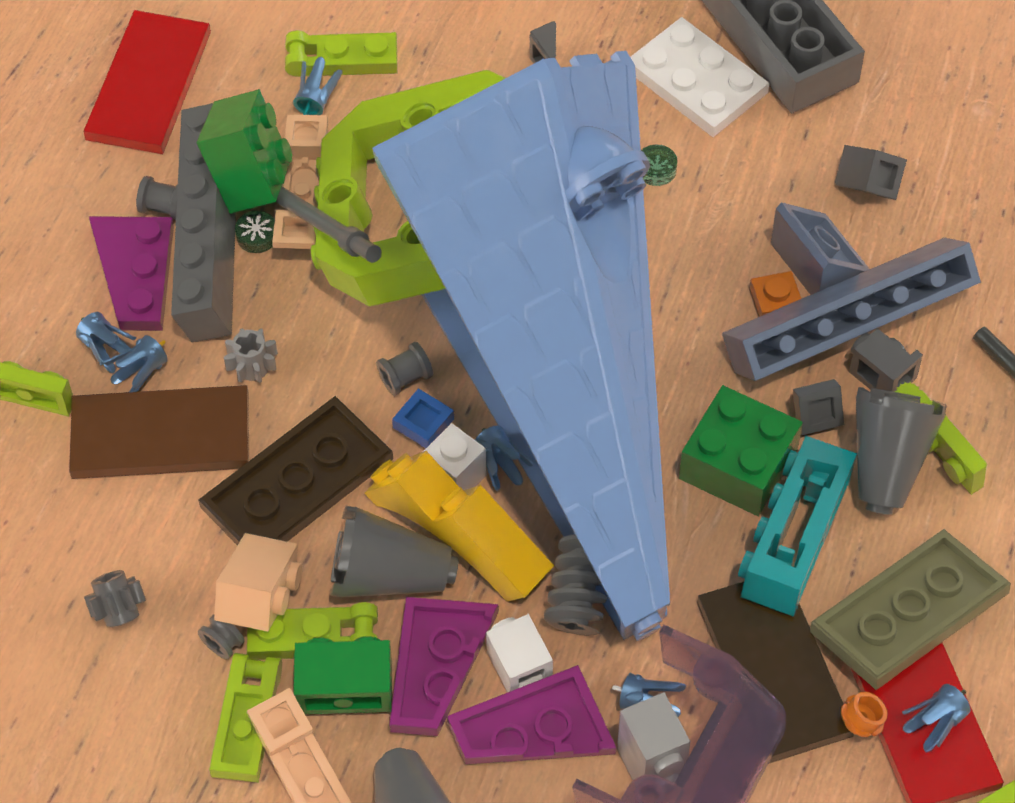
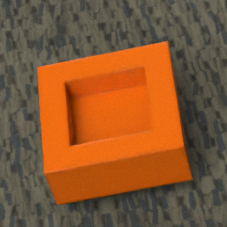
M792 271L751 278L749 289L759 317L802 299Z

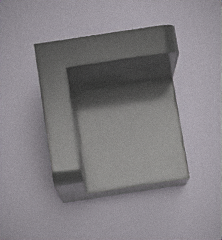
M844 145L835 185L896 200L907 159L874 149Z

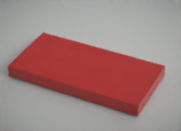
M134 10L84 128L85 140L163 154L211 34L210 24Z
M943 642L877 690L851 668L860 692H869L876 695L886 707L887 719L884 722L882 732L878 736L906 803H955L1002 788L1004 784L1003 778L971 706L970 713L959 724L952 727L941 746L938 747L936 744L929 752L924 751L923 745L940 719L930 725L925 724L911 733L903 731L904 724L927 705L907 714H903L902 711L932 698L933 694L938 692L942 685H952L966 697Z

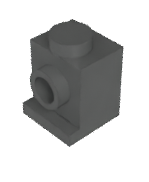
M877 328L871 334L868 332L862 334L851 348L853 356L849 373L870 390L875 388L895 392L900 384L905 382L912 383L917 379L923 354L915 350L910 355L898 340L889 338Z

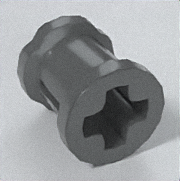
M144 176L137 191V211L148 213L151 210L170 214L172 219L176 220L178 184L174 186L155 182L151 176Z
M418 342L409 344V350L389 360L381 358L376 362L385 387L394 396L401 392V387L421 377L427 380L433 376V369L429 358Z

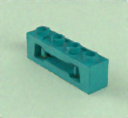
M805 436L799 452L790 451L782 474L787 477L784 485L776 483L768 504V508L773 510L770 518L761 517L753 538V542L757 543L758 546L755 552L746 551L739 568L738 577L745 579L741 594L742 598L794 616L849 485L857 453ZM805 486L806 491L803 499L816 503L800 540L794 567H792L796 550L782 546V543L797 511L802 488Z

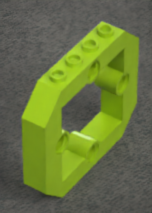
M483 70L359 103L322 138L321 157L316 159L319 185L314 188L318 209L347 227L354 226L364 232V229L370 224L373 217L372 210L366 200L367 160L375 158L372 148L502 81L505 77L489 70ZM408 221L400 227L396 237L372 242L379 246L382 251L380 259L374 263L367 261L361 256L354 257L349 255L339 247L336 240L313 226L316 234V243L311 246V257L317 270L322 269L331 286L369 307L446 289Z

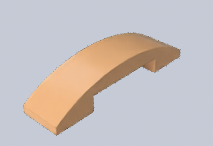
M287 115L284 138L290 144L292 162L289 164L282 187L318 208L314 194L315 186L319 185L316 159L321 157L322 138L328 133V115ZM279 204V210H276L273 248L311 249V246L316 243V234L313 226Z
M290 688L247 710L254 729L293 803H351L313 735V728Z

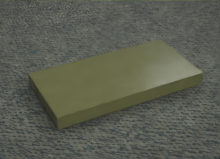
M943 529L813 620L810 632L877 690L1008 595L1011 583Z

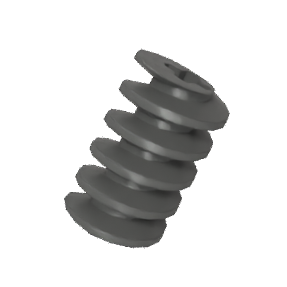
M576 535L565 536L559 540L558 549L563 554L558 555L555 559V567L559 571L554 573L551 578V584L555 589L550 591L547 597V601L553 607H549L544 611V620L556 629L566 633L586 636L600 634L596 629L588 626L589 621L603 620L604 614L592 608V604L605 603L607 596L595 590L596 586H602Z

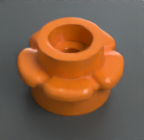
M860 692L846 699V704H843L841 707V716L850 732L867 738L870 735L877 736L882 732L884 722L887 719V710L884 703L876 695L869 692Z

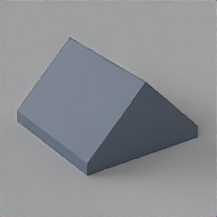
M782 202L777 206L771 245L810 295L870 270L825 213Z

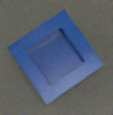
M418 388L392 418L393 429L422 447L427 448L454 420V410Z

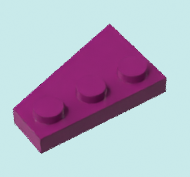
M89 216L120 330L163 331L174 231L172 217Z
M406 597L389 724L390 732L428 736L439 735L486 639V632L491 629L499 613L498 604Z
M578 665L447 716V724L465 765L615 755L617 750Z

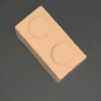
M245 533L216 581L214 620L268 632L277 614L284 615L289 601L290 590H297L299 587L303 565L296 562L298 544Z

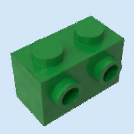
M364 636L354 641L334 642L328 638H313L307 642L295 643L294 696L304 714L391 712L392 655L390 640H380L376 637Z

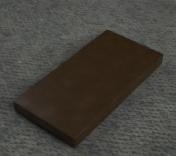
M334 396L198 499L199 505L236 545L239 544L245 533L288 542L370 478L382 464L390 459L393 460V451Z
M744 582L698 595V606L765 765L854 736L847 729L842 719L841 707L844 703L817 642L810 632V626L800 604L794 616L747 600L741 597Z

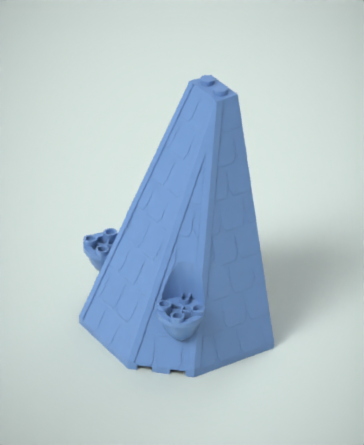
M617 51L610 56L612 60L606 63H602L597 54L574 56L569 60L572 65L570 67H560L555 58L542 59L380 143L372 149L379 170L446 288L421 295L497 425L504 428L509 441L535 464L530 467L518 459L562 536L576 535L602 586H596L595 590L607 596V601L602 604L621 637L625 640L634 635L635 639L639 641L661 628L660 623L663 621L662 619L667 617V606L670 605L643 193V189L646 187L643 176L650 168V162L640 147L635 64L627 51Z

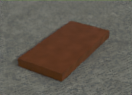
M247 385L72 396L69 459L71 479L239 469L249 462V392Z

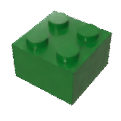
M260 89L214 101L196 142L229 213L276 202L281 186L285 181L289 164L292 162L290 144L286 138H281L276 127L275 111L270 103L265 102Z
M722 385L681 452L679 479L759 517L776 483H779L783 476V469L790 451L797 452L803 422Z

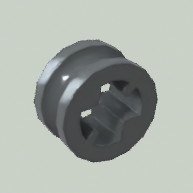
M213 614L209 618L210 626H202L198 630V635L210 650L227 660L233 655L232 647H240L244 643V638L233 624L216 621Z

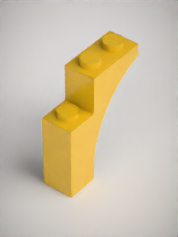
M427 451L411 457L405 453L395 462L390 459L382 464L371 476L374 484L364 494L375 506L394 511L412 520L434 534L448 546H451L454 551L463 557L491 584L506 602L525 598L554 566L482 485L463 490Z

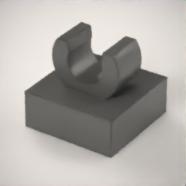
M835 379L793 389L796 419L803 422L802 435L844 425L841 386Z

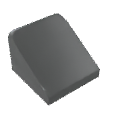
M552 21L530 31V59L533 63L546 58L556 59V22Z

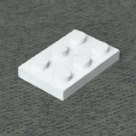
M683 17L679 18L631 56L635 64L636 78L712 137L716 136L763 98L769 90V82Z

